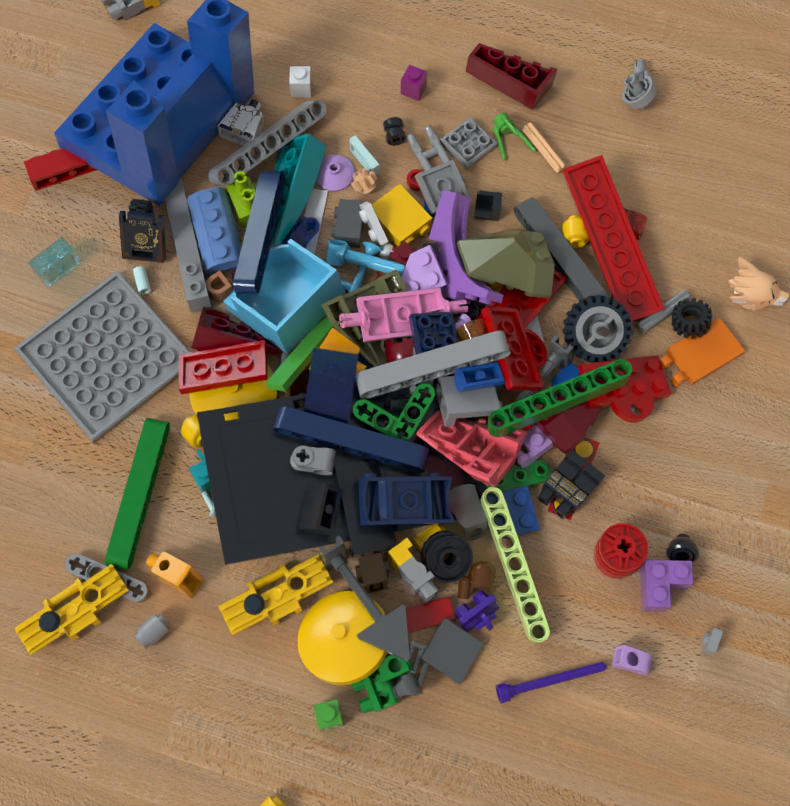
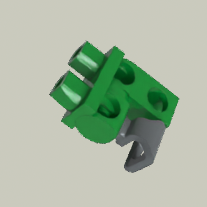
M390 655L384 659L374 673L352 684L355 692L366 689L369 697L359 701L363 713L381 712L401 703L400 697L423 694L415 673H411L415 671L411 660L407 662L394 655ZM403 676L400 683L396 686L393 685L392 680Z

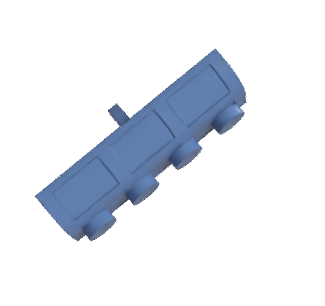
M214 187L191 194L187 199V204L205 275H212L218 271L236 268L242 244L227 190L222 187Z

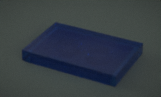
M313 347L304 412L328 419L348 422L358 354Z

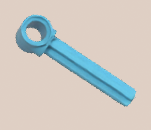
M329 240L326 257L328 264L342 266L349 262L384 273L397 269L402 277L405 265L350 250L348 243L343 240Z

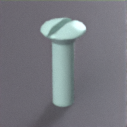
M204 491L202 496L210 509L209 516L215 517L213 501L208 491Z

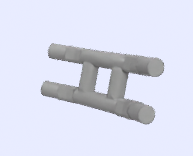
M432 125L424 128L433 147L423 152L419 142H417L414 133L406 136L412 152L425 171L432 168L428 159L438 155L443 163L451 160L441 145L437 134H435ZM460 174V176H461L463 182L465 183V179H464L463 176Z

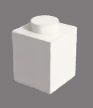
M290 66L289 85L291 97L311 98L312 80L310 66Z

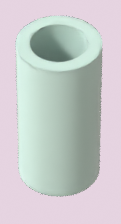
M144 266L134 268L133 273L138 293L141 295L150 293L151 287L146 268Z

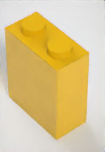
M401 184L372 204L386 237L394 246H399L403 241L412 246L417 238L421 235H427L432 228V217Z

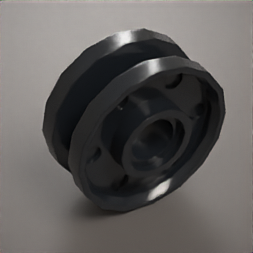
M448 530L438 531L429 536L424 542L421 550V562L425 566L426 571H431L434 578L438 581L445 583L456 582L463 578L470 570L473 562V551L469 543L455 532ZM450 552V557L443 561L444 555Z

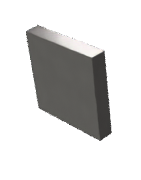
M443 618L419 659L459 685L462 683L484 643L446 618Z

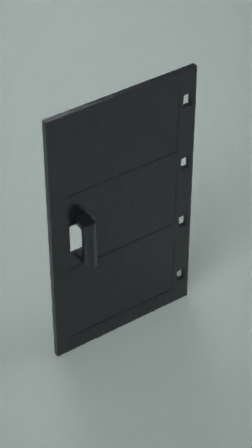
M357 385L197 412L225 565L336 544L335 538L337 536H340L344 542L348 541L341 505H339L333 535H313L298 529L307 484L327 483L335 487L337 486L334 472L332 475H319L312 472L295 470L290 464L291 455L299 446L329 447L277 433L273 430L279 407L284 406L295 409L293 402L307 400V407L297 408V410L384 434L354 415V404L358 400L363 399L360 397ZM409 386L368 398V400L386 409L385 401L388 396L402 397L405 394H410V396L412 394L410 393ZM435 392L433 401L412 437L408 440L430 449L425 472H413L378 462L381 477H428V473H442V476H452L450 489L463 484H474L481 502V496L487 489L486 484L474 479L417 436V431L437 410H440ZM415 398V401L425 408L426 404L422 403L424 398L419 400ZM366 403L362 406L358 405L359 413L361 415L365 412L370 414L371 416L368 419L372 421L373 416L378 410L374 408L373 412L369 411ZM415 406L407 414L410 418L416 419L420 416V410ZM392 410L389 412L400 417L403 410ZM238 412V419L225 421L224 414ZM385 414L378 415V425L382 427L389 424L388 416ZM402 417L401 421H405V424L402 428L396 429L399 432L398 436L401 438L403 435L408 436L406 429L409 424L412 427L415 425V423L408 422L404 417ZM476 417L465 418L467 420L476 421ZM333 449L336 451L334 466L371 460ZM299 454L300 462H304L303 455ZM395 524L392 526L393 531L398 532L433 524Z

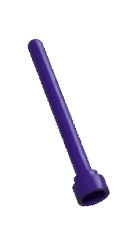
M599 662L512 686L506 683L497 684L495 686L499 702L501 704L506 703L511 698H514V695L605 671L606 664Z

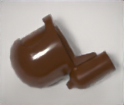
M486 561L474 563L470 569L469 580L467 576H464L459 581L457 598L469 599L474 588L496 590V586H494L495 567Z

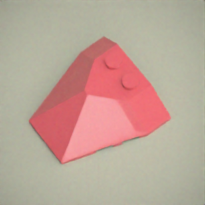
M437 410L417 431V436L474 479L495 488L513 466L527 436V432L519 429L502 437H493L488 432L486 419L479 418L478 422L465 418H456L454 426L445 427L441 411Z

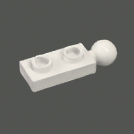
M366 201L359 205L362 210L359 212L362 221L364 223L367 222L370 230L368 234L373 242L376 241L380 248H382L383 251L379 252L380 257L390 260V252L394 246L387 243V237L371 203Z

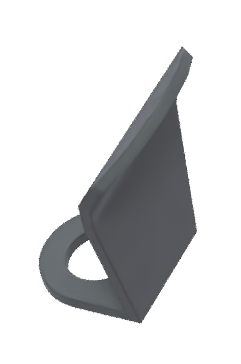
M463 484L450 489V510L464 527L465 538L469 541L480 538L487 530V518L475 485ZM481 528L478 534L470 535L474 529Z

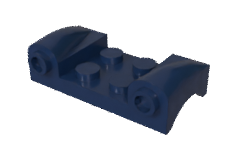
M377 473L363 474V478L358 479L360 526L454 523L449 504L452 476H442V473H428V477H377Z

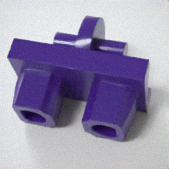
M482 590L473 596V601L476 604L474 608L470 610L465 603L456 608L455 611L461 627L467 633L474 627L478 631L484 626L489 631L492 630L494 627L491 621L497 617L494 612L499 609L494 595L491 594L489 596Z

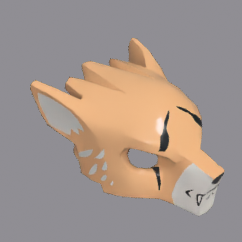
M739 257L738 264L740 269L738 275L740 276H735L734 279L729 280L730 287L734 289V295H736L729 297L731 302L740 304L743 308L751 309L752 311L763 309L769 305L783 306L789 297V293L779 289V285L773 276L758 270L753 264Z

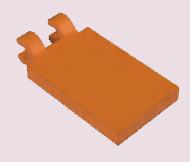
M719 317L711 322L710 330L708 329L706 335L703 333L700 338L698 335H695V339H691L689 335L688 338H684L668 347L666 350L667 355L660 358L663 370L672 364H675L680 370L670 380L676 388L687 380L691 385L695 384L743 355L745 350Z

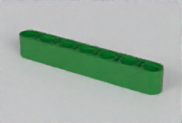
M616 360L497 409L489 415L488 432L493 437H502L618 389L627 384L632 373V366L626 360ZM615 371H622L625 375H618ZM601 379L605 384H599L595 380ZM575 388H583L585 392H578ZM555 396H562L565 400L558 401L555 399ZM541 404L544 406V409H537L534 405ZM519 412L522 413L524 417L517 418L513 414ZM500 421L504 425L497 427L493 424V422Z
M146 418L144 421L105 557L106 566L112 564L116 568L130 570L169 435L170 422Z

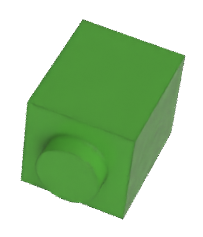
M338 700L314 705L320 732L343 726Z

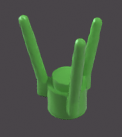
M501 113L494 118L493 123L495 127L492 130L496 135L503 160H506V155L500 133L506 135L512 131L533 152L537 151L532 143L515 126L507 113Z

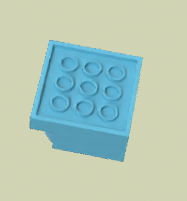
M292 239L287 241L288 244H281L280 246L270 248L259 294H236L233 290L223 301L229 312L286 354L326 315L321 304L346 294L337 270Z

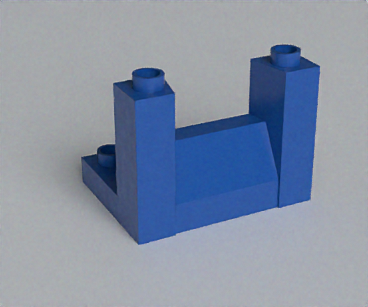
M205 0L187 20L190 42L154 23L54 132L58 146L88 162V165L160 206L179 184V179L219 133L218 124L236 103L245 105L254 94L249 13L227 0Z

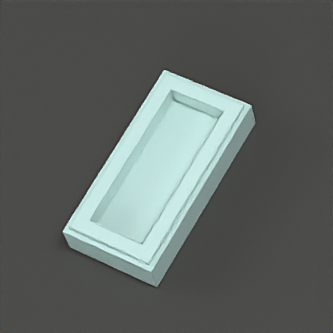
M356 135L350 138L351 153L367 171H374L375 175L379 176V163Z

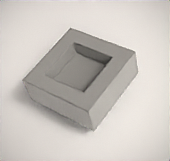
M714 627L709 632L704 633L700 643L703 646L701 653L708 656L716 653L723 634L722 630Z

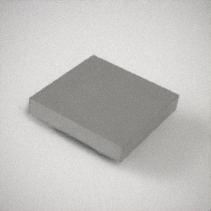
M471 117L440 139L441 145L466 170L494 150L498 144Z

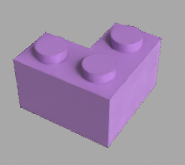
M645 560L640 566L642 611L666 612L671 607L670 589H688L693 585L692 561Z

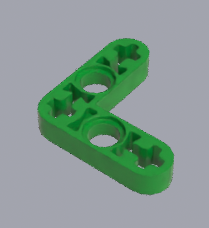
M427 382L419 384L400 417L368 399L358 400L353 406V413L358 419L380 432L408 441L433 401L435 388ZM428 387L431 397L426 396L422 402L426 404L424 408L420 403L413 402V399L419 400L422 394L419 392V389ZM366 403L369 411L373 412L374 408L378 410L373 416L372 421L368 419L371 416L370 414L365 412L361 415L359 413L358 405L362 406ZM411 406H416L420 410V416L416 419L410 418L407 414V410ZM380 414H385L389 418V424L385 427L377 423V417ZM404 417L408 422L415 423V425L412 427L409 424L406 429L408 436L403 435L401 438L398 436L399 432L396 429L403 427L405 421H401V419Z

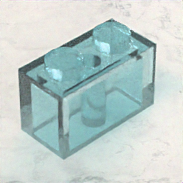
M61 237L28 263L37 277L48 288L81 261L76 251Z

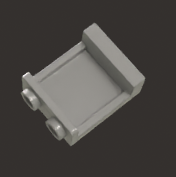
M454 376L439 377L435 392L445 427L454 426L456 418L489 416L493 411L503 407L501 400H498L497 386L459 392L455 385Z

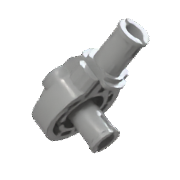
M638 59V66L636 61L633 63L634 73L630 77L627 76L624 80L626 87L623 91L622 99L631 109L642 108L646 110L657 93V85L652 80V75L649 71H646V61Z

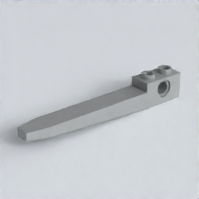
M181 177L179 184L165 199L187 303L191 313L201 311L203 307L212 308Z

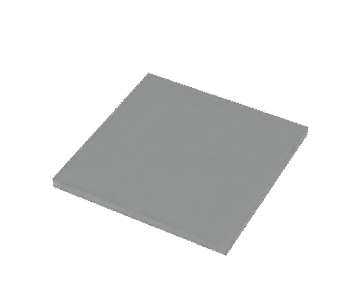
M118 271L14 348L93 443L178 378L179 355L191 353Z

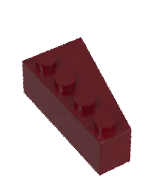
M479 43L468 56L465 72L534 110L552 87L557 69L553 67L547 69L541 67V63L535 61L529 63L521 60L522 57L508 56L504 54V51Z

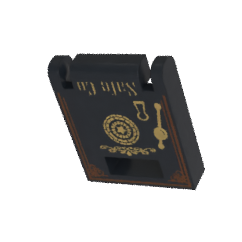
M129 211L126 220V212H119L122 259L164 263L166 259L164 215H158L157 223H154V213ZM135 249L153 251V253H152V252L135 251Z

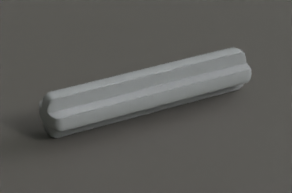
M682 290L663 304L664 311L649 315L638 322V329L642 333H646L672 314L675 304L678 305L679 301L684 303V299L687 298L690 300L691 295L686 290Z

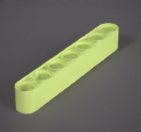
M489 487L481 496V505L524 631L531 642H543L549 637V626L507 504L500 489ZM491 493L496 495L498 502L496 504L488 503L486 495ZM501 515L504 517L505 525L497 526L494 523V516ZM503 537H509L512 540L513 545L511 548L502 546L501 539ZM510 559H517L519 561L520 569L518 571H514L509 567ZM518 581L526 582L528 585L526 593H520L517 590L516 585ZM526 603H531L535 606L536 611L533 616L525 613L524 607ZM535 625L543 629V636L540 639L535 638L532 634V628Z

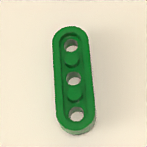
M542 460L534 461L526 468H522L520 465L512 466L502 478V484H498L496 488L503 492L519 487L542 484L551 475V468L548 463ZM537 468H541L544 473L539 474ZM516 473L522 474L523 479H518Z

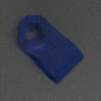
M300 216L281 243L283 245L288 244L287 241L292 239L306 248L307 244L319 231L320 225L318 220L314 217Z

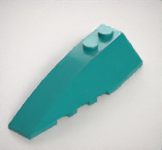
M309 133L295 137L280 148L274 171L284 172L285 187L270 248L279 246L290 232L309 200L316 179L319 176V169L324 159L326 145Z

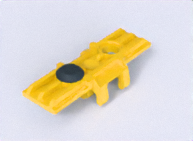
M318 554L289 570L282 564L279 569L252 583L251 581L247 582L248 591L218 607L232 636L268 617L274 627L280 624V618L289 613L295 612L297 615L302 612L298 601L333 584V581ZM285 576L286 582L260 595L256 593V590ZM296 577L301 578L304 582L302 588L298 590L291 588L292 580Z
M111 564L85 582H82L78 577L75 579V583L49 600H43L44 609L14 629L30 656L65 633L74 642L80 638L77 634L79 631L90 624L96 627L102 623L95 613L129 590ZM97 590L98 598L93 602H89V592ZM76 592H81L80 596L57 611L54 610L55 606Z

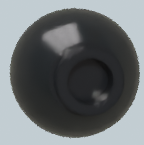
M678 534L669 543L666 556L671 561L694 562L699 557V550L689 535Z

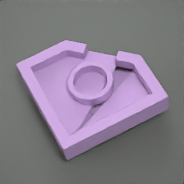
M431 245L410 254L401 277L407 292L443 288L448 285Z

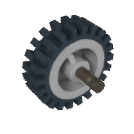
M592 295L588 296V298L580 299L577 304L574 303L571 306L572 309L571 311L568 310L566 314L568 316L563 322L565 326L562 329L565 335L564 341L568 346H573L574 355L589 363L612 361L614 358L618 359L621 352L625 353L627 350L625 347L632 341L630 340V335H633V330H631L633 321L630 320L629 317L631 316L622 304L610 297Z

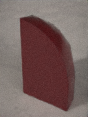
M402 338V342L393 341V339L385 341L386 362L390 363L413 356V339Z

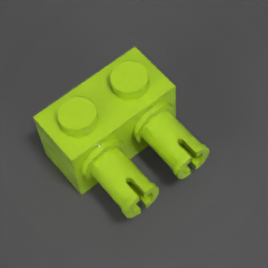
M238 171L234 174L235 181L230 185H226V189L240 225L244 228L247 227L257 184L256 182L252 183L250 177L246 176L243 171Z

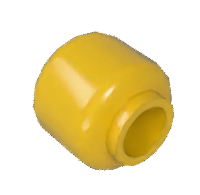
M570 216L562 224V234L572 248H581L589 241L587 231L580 216Z
M197 415L186 418L181 427L182 437L194 448L203 447Z

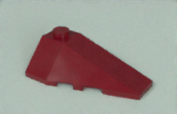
M206 307L202 308L191 348L197 351H204L265 340L267 354L282 353L280 348L258 332L250 329L243 321L239 324L230 320V315Z
M579 388L576 390L581 393L585 392L583 388ZM561 396L556 400L564 401L565 399ZM586 401L538 421L534 425L553 442V446L566 455L583 441L586 436L585 432L590 425H594L596 416L606 406L590 408L589 401Z

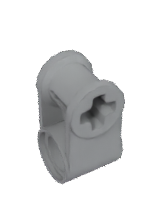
M299 446L293 451L290 464L298 471L312 472L319 475H332L336 451L330 448ZM299 454L303 455L304 462H300Z

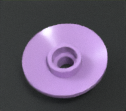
M341 155L325 156L321 162L316 183L324 190L332 192L344 190L354 179L353 174L355 171L353 164Z

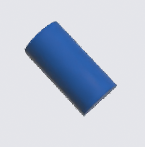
M499 362L457 368L454 374L455 385L459 392L495 387L505 383Z

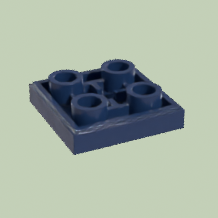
M453 312L410 314L409 321L416 355L458 342Z

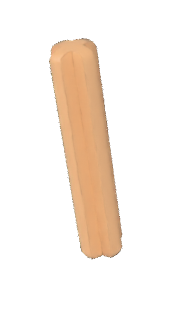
M530 122L525 125L523 132L555 172L559 173L565 169L566 165L534 124Z

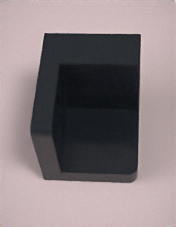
M477 191L474 218L499 221L502 193Z

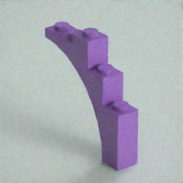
M443 190L429 236V240L437 242L438 247H440V267L443 269V274L447 275L446 281L448 285L443 287L442 296L448 297L449 302L465 299L470 304L471 300L477 301L478 297H480L479 302L492 305L493 301L502 303L503 294L493 291L483 281L467 275L457 246L459 240L467 239V218L471 198L456 192Z

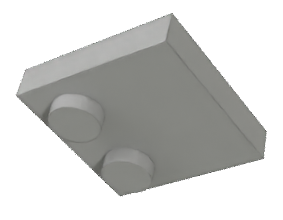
M454 160L415 175L431 214L437 212L443 190L470 197Z

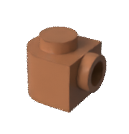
M221 271L210 276L206 282L208 293L213 300H224L233 292V281L228 275L224 276Z

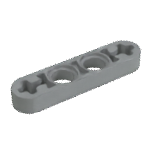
M72 554L65 561L66 570L84 581L91 578V572L95 568L103 570L108 567L80 554ZM79 560L80 564L87 567L86 572L77 567L74 570L72 563ZM117 571L119 576L123 578L127 588L129 585L134 589H139L141 586L143 595H137L136 598L135 594L130 590L121 597L134 603L146 601L149 597L147 585L140 580Z

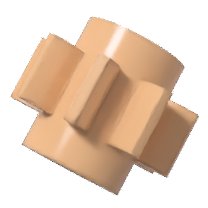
M363 168L353 174L354 181L351 185L355 191L367 194L376 188L375 181L378 178L374 171H367L366 168Z

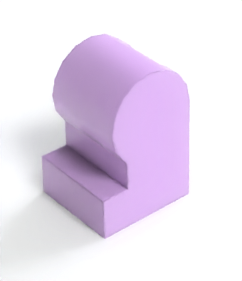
M627 645L618 646L615 648L612 668L623 669L640 675H649L652 655Z

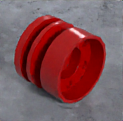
M618 523L610 526L601 535L594 548V561L597 568L604 575L613 579H623L631 576L645 562L648 555V542L645 535L637 527L627 523ZM620 545H622V548L627 549L625 553L622 549H618Z

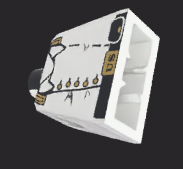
M251 99L247 106L236 103L218 124L220 137L244 146L261 134L264 125L263 114L259 111L261 104L254 99Z

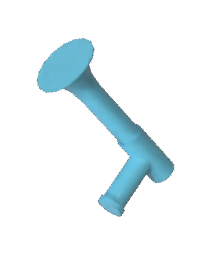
M363 242L365 254L375 256L383 251L376 244ZM360 266L352 284L341 280L344 290L350 293L360 288L368 268Z

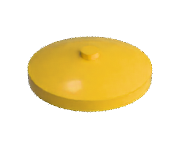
M267 364L269 379L274 373ZM268 380L189 394L192 408L197 415V412L277 399L278 390L268 389L266 385ZM238 412L224 414L225 421L238 419Z
M353 591L336 592L319 600L303 618L298 632V651L302 662L318 679L333 685L353 684L367 678L378 669L387 655V652L357 638L358 633L374 624L375 621ZM372 599L382 615L386 616L380 605Z

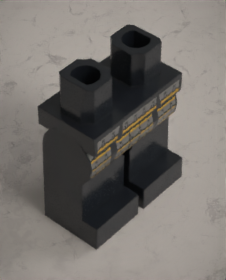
M573 450L566 454L558 467L544 482L538 500L546 506L552 499L557 501L559 506L554 512L561 519H565L570 513L574 514L605 477L603 473L589 463L579 477L573 481L587 462Z

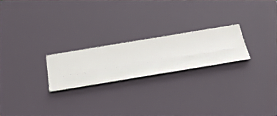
M312 190L307 201L298 242L299 245L314 255L328 190Z

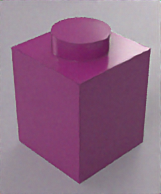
M409 65L401 79V94L419 101L427 86L428 72Z

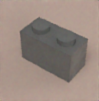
M340 199L339 207L335 206L334 219H337L336 225H332L331 237L347 242L350 247L360 248L364 222L359 215V212L362 211L359 205L365 201Z

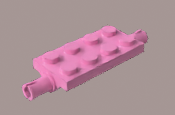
M441 288L358 297L356 299L358 312L340 314L339 320L343 321V323H340L342 328L360 326L363 342L412 336L409 321L410 314L438 312L467 313L468 306H463L467 304L465 299L450 302L442 297Z

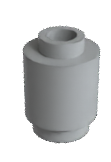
M153 613L137 628L138 631L134 636L147 649L150 645L156 644L169 631L167 628L169 622L161 614L156 617Z

